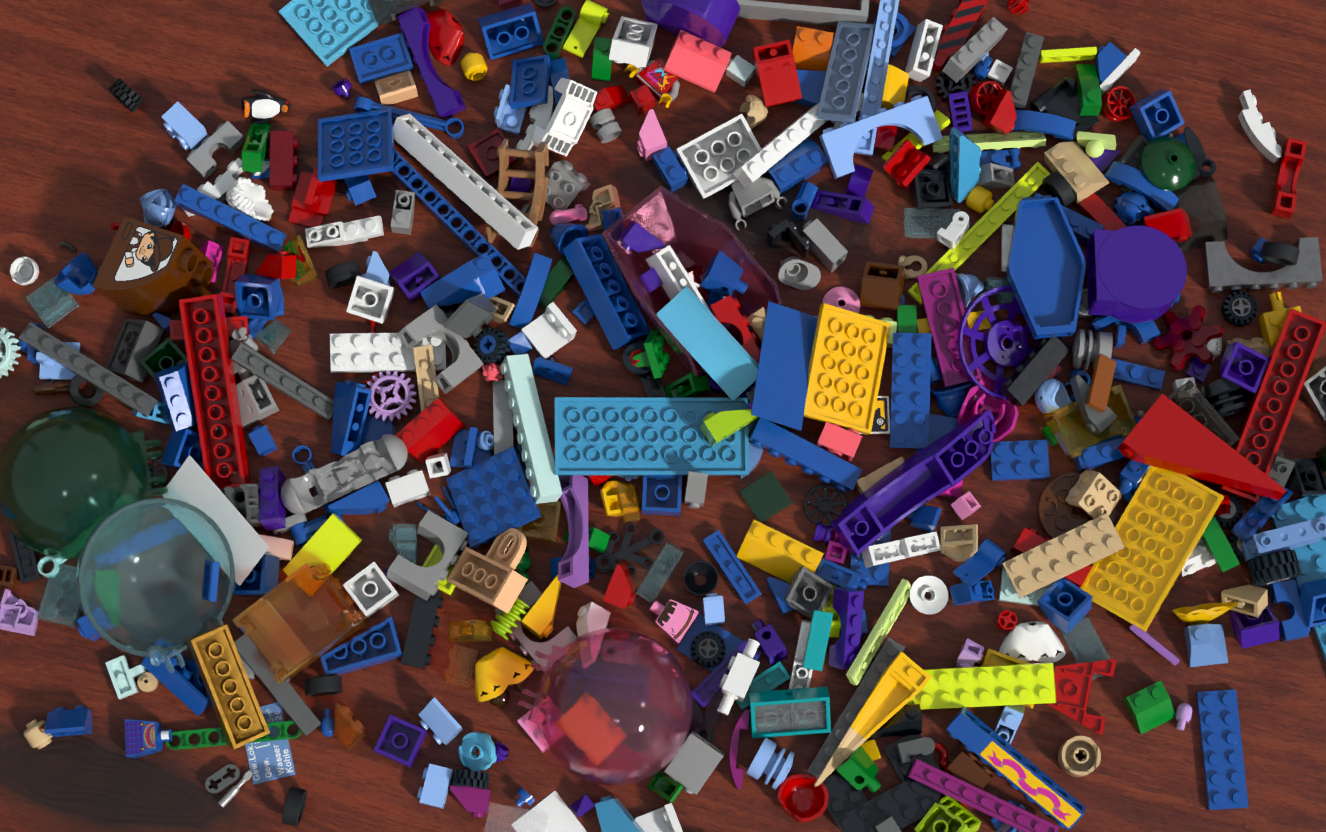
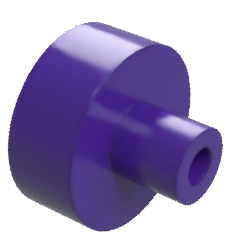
M345 78L338 81L332 87V90L336 96L343 95L344 98H348L351 95L349 89L352 85Z

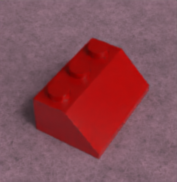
M439 397L400 430L396 436L405 443L408 452L419 462L424 463L428 456H432L463 429L465 424L444 400Z

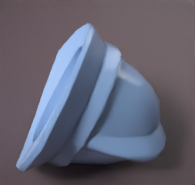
M956 274L963 305L966 308L969 302L984 289V284L974 275Z

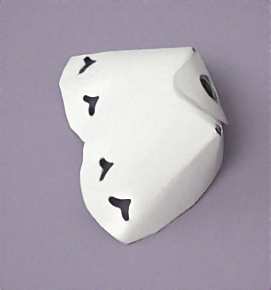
M1041 621L1017 624L1005 637L999 649L1000 653H1009L1011 657L1025 662L1035 660L1041 663H1052L1059 661L1066 654L1061 641L1048 623ZM1044 653H1046L1047 656H1049V657H1046V656L1041 657V655H1043Z

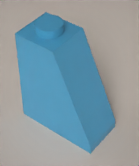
M611 796L600 798L599 803H595L602 832H644L618 798L612 799Z

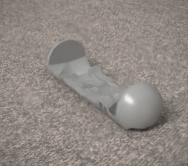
M384 434L381 439L361 445L359 449L347 454L340 461L331 462L318 469L313 468L301 477L287 479L281 487V501L290 512L300 515L305 514L353 490L400 470L407 461V447L396 435ZM312 487H316L318 495L314 497L309 492V489Z

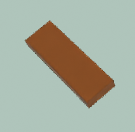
M1099 354L1096 358L1086 405L1103 413L1106 411L1117 362Z

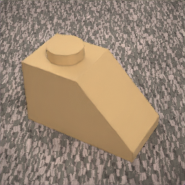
M1248 584L1221 592L1222 603L1239 602L1231 611L1258 618L1268 605L1267 589Z

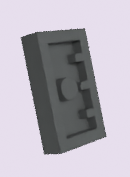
M1278 449L1268 476L1284 488L1295 465V461L1285 458L1284 450Z

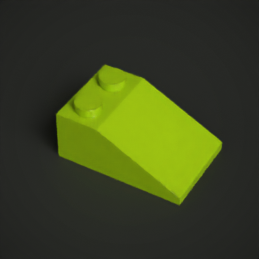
M752 409L721 411L717 414L712 412L704 417L700 429L712 447L759 417L751 415Z

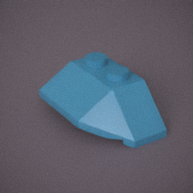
M953 127L949 134V182L951 196L960 203L979 182L981 149L970 138Z

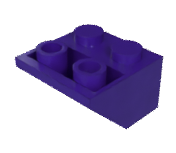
M420 252L389 272L390 277L410 304L422 296L420 291L440 280L439 274Z

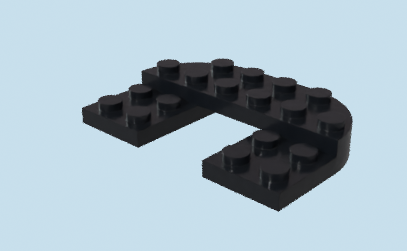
M920 734L907 735L883 748L901 784L867 801L862 790H857L839 772L825 779L823 783L827 788L829 796L826 809L841 832H878L874 825L889 815L893 817L899 829H902L924 817L935 802L939 801L940 792L907 777L915 759L921 760L940 770L932 755H914L909 757L910 762L901 764L896 745L922 738Z

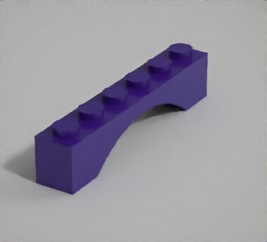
M415 6L398 16L399 28L407 38L406 44L413 52V60L419 66L421 71L420 77L428 87L427 93L434 101L436 113L441 117L450 118L466 109L460 92L447 85L439 77L432 65L428 47L431 25L424 9Z

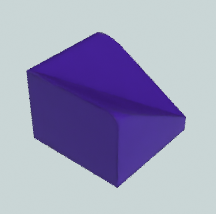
M585 793L583 797L571 805V808L577 817L580 818L594 808V804Z

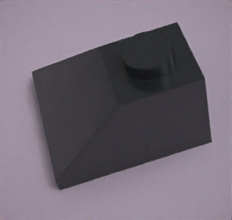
M1291 459L1295 461V465L1284 487L1300 496L1326 495V477L1320 459Z

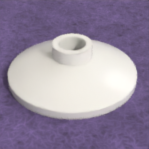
M923 576L912 584L909 593L910 601L913 607L920 613L927 615L940 612L947 604L948 590L939 578ZM926 592L931 594L930 599L925 598Z

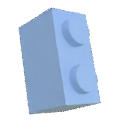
M429 764L428 768H424L422 779H425L424 786L419 788L417 795L421 804L444 809L453 769Z

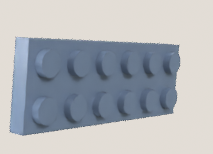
M838 21L817 111V119L855 123L874 38L875 24Z

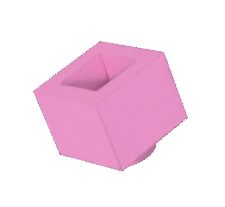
M970 491L951 504L955 513L962 520L972 515L981 507Z

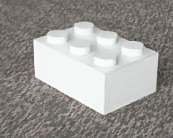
M621 16L612 39L609 60H613L616 63L632 64L638 68L646 67L654 46L658 24Z

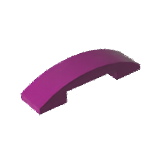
M745 710L739 718L730 741L729 766L731 777L737 790L742 789L744 769L736 768L740 731L748 730L750 710Z

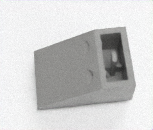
M253 375L236 385L243 429L280 411L266 382Z

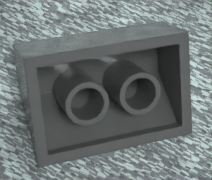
M125 318L106 369L117 376L143 382L148 372L141 365L140 361L157 348L162 339L164 329L146 320Z

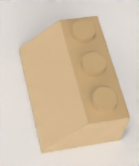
M1076 141L1058 143L1044 152L1045 164L1052 172L1057 171L1065 177L1073 188L1077 204L1109 183Z

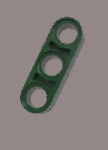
M564 6L559 10L543 44L544 55L548 54L550 60L558 59L575 24V11L569 6ZM564 15H570L571 19L564 20L562 17ZM562 31L564 32V34L562 36H556L555 32ZM549 47L556 48V51L548 52L547 49Z
M565 256L561 258L547 276L538 305L545 310L575 277Z

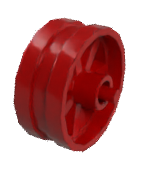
M993 81L975 84L969 93V103L973 111L979 115H987L989 105L992 106L999 91L1003 90L1001 86ZM985 84L990 86L988 91L986 90Z
M1117 86L1107 90L1102 95L1101 110L1104 116L1111 121L1118 122L1132 116L1129 107L1136 103V98L1130 89L1124 86ZM1114 91H1118V92H1119V93H1118V97L1116 96V94L1114 93Z

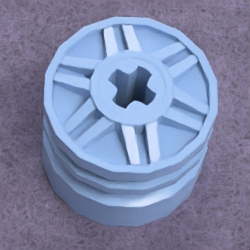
M765 737L746 774L757 780L763 773L766 774L764 784L767 785L770 779L773 778L775 781L771 788L776 790L789 773L793 765L795 753L790 751L787 759L784 758L783 755L786 748L781 749L778 754L775 753L777 743Z

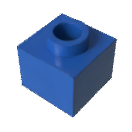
M1263 237L1248 252L1253 260L1262 264L1266 262V260L1261 258L1263 244L1268 242Z

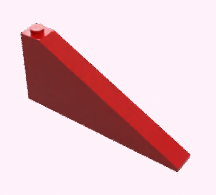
M1161 394L1118 447L1122 455L1130 458L1132 461L1279 500L1287 491L1164 394Z

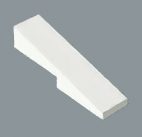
M931 532L869 546L861 553L865 568L937 552L941 550L937 532Z

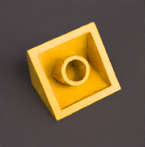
M889 64L881 109L886 108L887 110L893 109V105L896 103L905 102L909 79L908 73Z

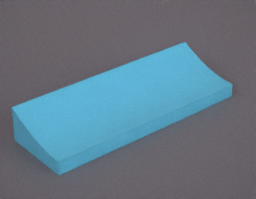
M687 286L655 315L732 401L756 381L759 366L757 362Z

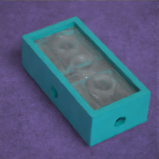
M827 687L749 692L752 738L831 733L830 698Z

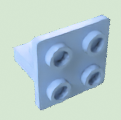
M63 342L80 352L81 345L79 342ZM36 352V360L40 363L39 378L41 380H72L76 376L75 373L41 352Z

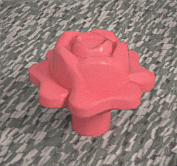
M486 363V365L482 366V374L486 376L485 380L487 382L492 380L498 382L499 379L503 378L499 365Z

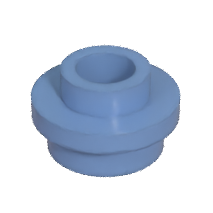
M483 431L477 436L476 441L479 448L484 450L493 448L494 437L489 431Z

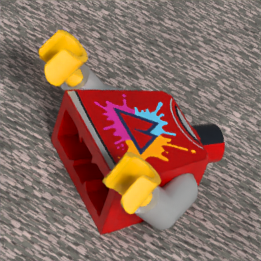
M662 59L650 60L647 62L646 67L640 68L628 64L625 71H631L629 75L631 78L637 74L636 82L640 86L647 84L658 103L662 105L665 102V107L668 108L670 103L677 98L680 87L679 77L663 70L666 63Z

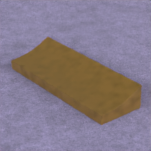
M227 624L187 638L186 641L229 748H239L269 734L270 731Z

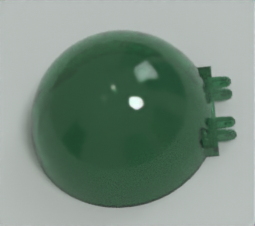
M61 407L42 412L22 424L11 435L0 453V515L10 532L21 543L45 556L60 559H79L106 551L118 544L134 529L146 509L155 508L153 496L167 494L168 489L165 487L152 489V485L166 482L165 476L151 477L149 459L162 457L163 451H147L148 448L160 446L161 440L146 441V434L143 430L131 432L114 417L87 407Z

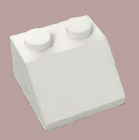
M357 275L346 312L383 324L392 302L394 287Z

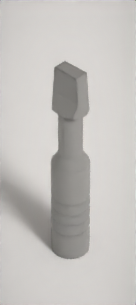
M248 770L242 776L243 778L218 803L224 808L239 792L240 787L252 777L253 773Z

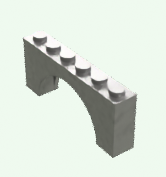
M1318 237L1299 238L1295 242V247L1300 250L1297 264L1293 266L1286 265L1272 272H1254L1241 267L1228 254L1224 241L1205 242L1202 246L1205 290H1211L1212 293H1220L1223 290L1238 292L1242 289L1259 291L1261 288H1268V290L1272 291L1280 289L1279 287H1287L1288 290L1297 289L1299 286H1305L1306 289L1316 288L1323 281Z

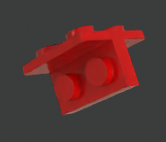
M906 139L882 167L900 188L905 189L931 159L927 154L918 150L910 140Z
M314 168L313 174L302 171L293 197L292 207L328 215L338 183L337 180L320 182L318 179V169Z

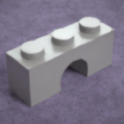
M227 121L225 124H220L211 137H206L198 149H193L189 153L187 161L205 180L218 168L216 161L212 158L214 151L219 148H225L233 154L245 143V138Z

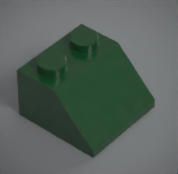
M169 337L143 358L140 363L156 381L154 373L188 362V359Z

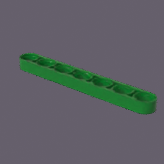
M293 721L266 723L268 729L276 726L279 730L278 735L270 737L267 734L250 743L296 739L302 732L298 728L296 735L288 734V727L295 724ZM221 727L172 732V736L177 735L180 738L179 745L173 747L169 741L165 742L166 746L172 750L228 745ZM212 732H218L220 736L216 743H212L209 740V735ZM194 733L200 737V741L196 745H192L189 742V737Z

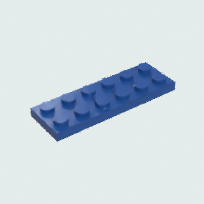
M893 333L890 448L924 449L929 444L932 334Z
M1236 690L1196 692L1208 810L1248 808Z

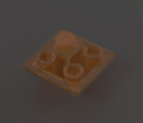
M337 702L335 704L334 735L350 751L367 736L364 732L366 728L358 719L355 721L352 719L354 714L345 704L341 706Z

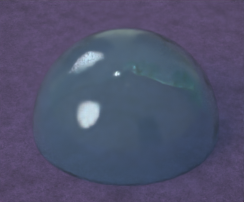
M168 498L141 499L119 507L108 514L96 525L86 539L79 555L76 571V588L81 607L86 618L97 633L122 651L148 657L151 664L156 667L164 662L170 674L175 671L170 660L171 657H175L177 664L181 668L186 665L180 652L189 648L186 641L187 638L223 625L222 618L231 601L235 581L232 551L220 527L212 518L197 507L186 502ZM205 560L220 562L216 602L201 598Z

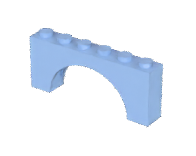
M921 95L911 98V102L904 104V101L894 104L893 109L887 110L882 108L875 111L876 115L869 117V114L858 117L859 121L855 123L844 122L840 124L841 128L836 130L833 127L823 130V134L819 138L829 160L834 179L855 171L853 155L856 145L868 131L874 128L889 125L902 127L913 133L920 141L922 147L943 139L928 96L922 98Z

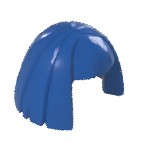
M86 252L78 254L77 257H74L69 262V265L66 264V267L60 271L55 278L54 284L60 289L75 295H88L95 290L93 284L98 272L91 257Z

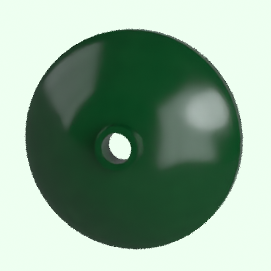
M1158 137L1149 142L1142 151L1140 159L1142 172L1145 178L1156 188L1164 191H1177L1184 188L1192 180L1195 173V159L1190 149L1180 140L1172 137Z

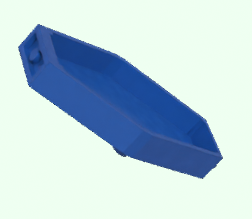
M1045 195L1040 197V199H1033V197L1022 198L1016 207L1006 267L1007 279L1034 339L1072 336L1076 331L1086 269L1085 257L1058 197L1052 198L1051 195Z

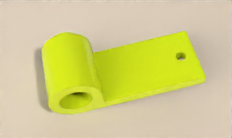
M586 0L581 9L579 19L566 40L563 49L583 58L601 24L607 22L609 18L608 9L591 0Z

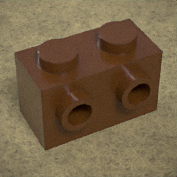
M963 750L947 769L956 778L982 790L994 777L991 774L992 770L985 764H979L974 753Z

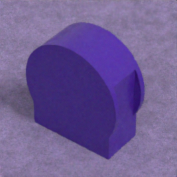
M641 0L647 22L658 24L657 28L663 29L676 37L680 30H683L718 47L725 45L741 10L737 0Z
M1128 226L1117 231L1094 229L1086 243L1088 315H1106L1128 323H1146L1165 314L1183 289L1186 281L1187 266L1179 246L1168 235L1152 227Z

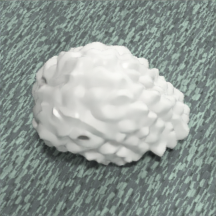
M239 177L238 180L233 181L229 186L226 194V201L229 207L258 221H269L274 212L272 206L268 204L269 200L265 199L266 191L263 189V186L251 182L246 177Z

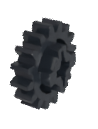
M941 70L940 77L936 79L938 84H936L935 89H940L937 95H943L942 101L948 99L949 93L967 91L969 99V93L977 83L972 81L975 75H969L968 71L959 80V85L954 86L952 89L953 84L955 85L956 82ZM963 98L955 99L954 101L955 103L963 101Z

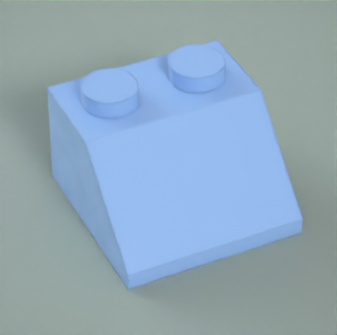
M435 697L419 714L421 718L420 724L426 730L430 728L435 733L432 737L439 745L442 742L447 745L463 731L459 723Z

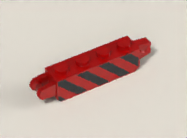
M959 0L961 4L959 8L955 7L950 15L952 18L950 24L946 22L941 31L944 34L941 39L939 38L932 65L934 71H941L945 63L965 45L988 0Z

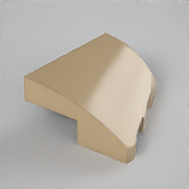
M611 184L596 189L593 192V203L589 209L590 219L588 225L586 224L585 226L588 231L604 229L601 210L621 207L617 188Z

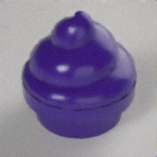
M496 742L494 745L497 756L496 762L504 761L508 757L509 749L504 744Z

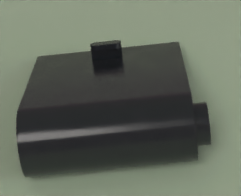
M1064 77L1030 102V107L1035 112L1048 113L1076 121L1078 126L1075 127L1073 140L1057 138L1060 143L1074 141L1077 139L1079 131L1086 132L1100 122L1097 116H1080L1078 95L1076 94L1077 83L1071 77Z

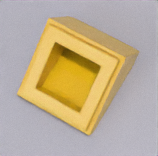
M874 739L861 745L872 761L881 758Z

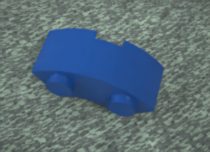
M367 175L342 178L348 188L345 191L349 201H354L355 206L376 197Z

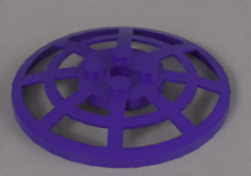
M1000 286L982 293L968 306L960 322L957 344L960 362L971 382L975 386H979L978 389L987 395L1007 400L1000 393L1002 383L1007 379L1003 377L1004 366L1016 368L1021 364L1020 362L1026 354L1039 346L1037 343L1040 339H1036V348L1029 347L1027 334L1031 331L1028 324L1022 327L1014 322L1016 312L1024 317L1015 295L1011 304L990 306L988 296L999 292H1013L1011 286ZM981 301L984 312L977 318L972 329L965 327L971 310ZM1003 309L1009 310L1007 319L997 322L993 312ZM985 317H987L991 325L986 334L978 331ZM963 334L970 337V349L974 361L969 365L965 361L963 352ZM1005 338H1007L1010 343L1007 349L1003 346V340ZM976 339L984 341L985 352L979 357L976 351ZM988 359L997 364L995 375L983 366V363ZM978 367L985 376L994 380V392L982 386L971 372Z

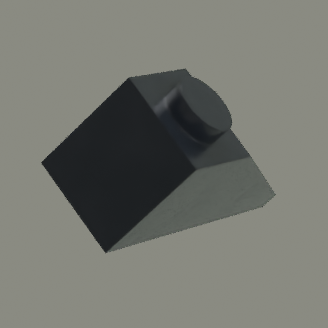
M920 704L904 705L869 738L922 734Z

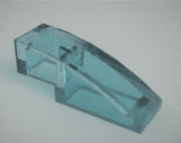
M668 541L636 594L653 603L685 551Z

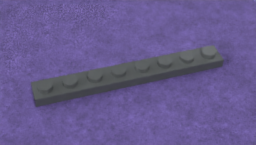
M31 322L19 336V339L146 418L158 403L157 399Z
M889 637L887 638L808 768L807 772L817 778L820 776L886 667L891 664L899 652H903L904 646Z

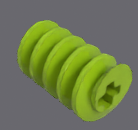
M517 598L508 614L500 610L502 615H495L498 622L491 620L490 623L493 627L491 629L505 640H508L506 633L513 634L510 627L517 628L518 625L515 621L522 622L523 619L520 614L527 615L525 608H531Z

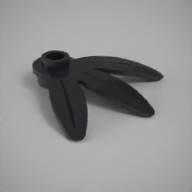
M1185 127L1184 136L1186 144L1195 159V173L1191 181L1200 175L1203 177L1212 176L1216 171L1215 162L1206 158L1203 146L1197 135L1191 128ZM1208 166L1210 170L1205 171L1203 167Z
M718 690L713 695L708 705L705 719L697 701L688 691L683 692L684 705L693 725L680 718L664 715L660 717V721L671 730L689 736L694 731L702 737L703 733H707L705 740L711 743L714 738V733L711 729L720 715L717 708L723 698L722 692Z

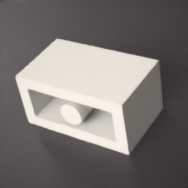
M411 470L407 472L406 476H394L389 478V482H386L394 508L431 495L422 470Z

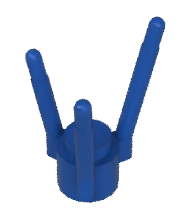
M443 486L442 489L453 510H448L437 496L434 499L444 510L445 514L443 517L445 520L457 526L461 519L450 493ZM420 502L416 503L425 512L431 511Z

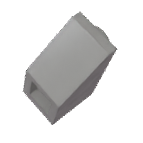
M396 190L390 226L393 233L411 235L414 219L415 192Z

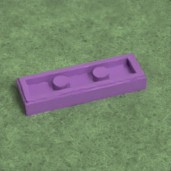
M1133 624L1130 625V630L1173 665L1178 664L1180 658L1147 631L1145 632Z

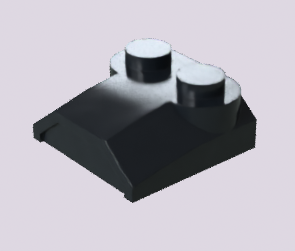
M949 169L921 170L909 183L912 205L917 210L953 206L948 175Z

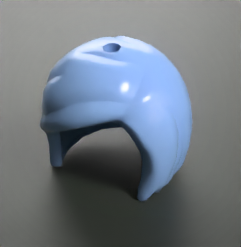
M1056 379L1044 380L1034 392L1036 406L1045 414L1072 403L1065 386Z

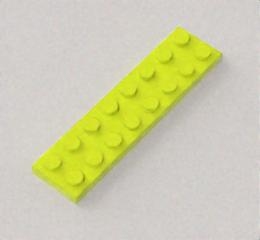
M1053 663L923 669L931 678L922 690L906 705L920 704V708L923 710L962 708L963 706L983 707L1056 703Z

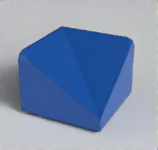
M522 331L507 340L511 342V345L508 347L513 355L527 354L533 350Z

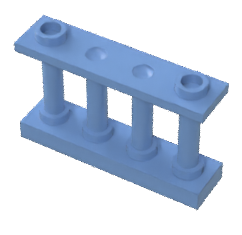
M1326 516L1252 535L1253 539H1250L1247 543L1244 541L1240 542L1245 561L1272 552L1295 549L1320 542L1319 538L1326 537Z

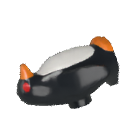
M252 89L251 92L255 93V95L242 97L241 99L242 114L245 118L253 117L254 119L250 120L253 124L265 123L275 115L288 112L291 107L289 100L273 95L263 89Z

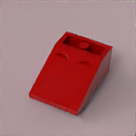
M790 40L753 47L752 59L765 108L801 100L802 95Z

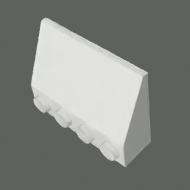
M740 114L677 148L675 151L679 156L681 166H685L689 174L688 177L701 197L705 199L738 181L733 172L757 153L761 147L743 114Z

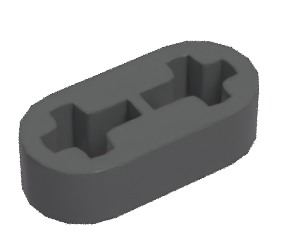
M233 764L224 766L206 779V790L213 794L220 793L240 778V769ZM229 768L231 770H236V772L234 773V778L229 776L226 779H224V776L228 774L227 770ZM220 779L222 780V781H221L220 783H218V785H217V786H218V789H215V788H211V789H210V786L212 785V783H211L212 780H214V781H218V780H220Z

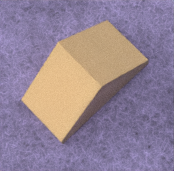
M495 296L488 299L497 308V311L493 314L495 317L493 320L497 323L506 322L515 305Z

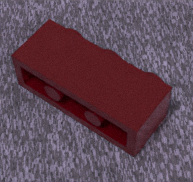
M270 131V187L272 191H295V185L298 183V173H295V166H298V155H295V148H298L299 141L293 131Z

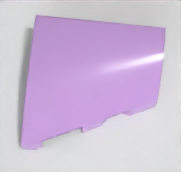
M5 589L0 604V629L35 636L39 612L32 607H28L22 599L16 598L11 594L10 590Z

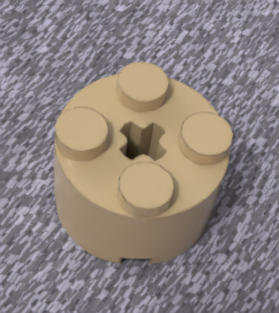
M1075 736L1065 741L1058 752L1060 768L1073 777H1083L1092 773L1101 761L1099 747L1091 738L1086 736ZM1080 752V755L1083 756V759L1078 761V758L1075 757V754Z

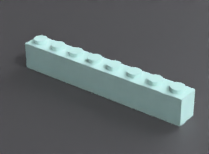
M528 354L506 356L500 365V370L505 378V390L509 394V407L514 415L513 424L517 427L518 431L517 440L522 448L521 457L526 464V477L531 485L530 494L534 497L536 504L557 502L562 495L559 477L555 475V461Z

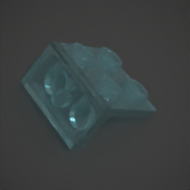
M56 276L26 297V300L48 328L79 306L70 293L54 284Z

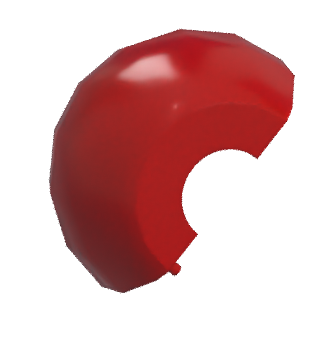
M791 775L779 787L778 802L787 815L796 822H812L820 817L827 808L829 799L827 788L823 782L819 786L814 787L818 779L814 775Z

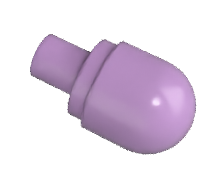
M1181 703L1176 710L1175 720L1178 721L1176 729L1184 731L1186 723H1189L1192 717V707L1187 703Z

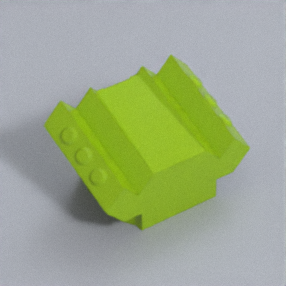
M945 796L938 804L935 802L914 830L916 832H976L979 830L982 821L956 800Z

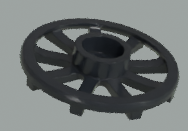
M817 485L807 493L804 499L806 517L817 526V523H821L823 515L826 514L829 523L822 524L824 526L831 525L833 521L830 512L840 516L842 513L833 507L838 505H844L843 509L847 507L846 498L833 485ZM824 488L823 498L815 490ZM827 488L835 490L830 498L827 497ZM811 493L818 499V502L808 501ZM839 493L843 501L833 503L832 500ZM807 504L817 506V508L808 512ZM819 511L820 516L818 521H816L811 515Z

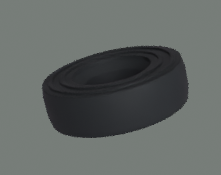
M78 375L74 376L69 384L71 399L83 407L97 404L102 399L104 391L93 385V394L89 397H84L79 392V386L83 382L88 381Z

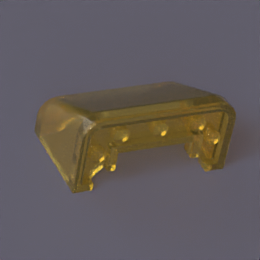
M1120 384L1111 387L1107 406L1117 415V418L1101 433H1091L1085 427L1086 424L1082 420L1077 402L1043 415L1047 426L1066 456L1070 455L1071 458L1081 455V450L1119 434L1122 437L1127 436L1137 425Z

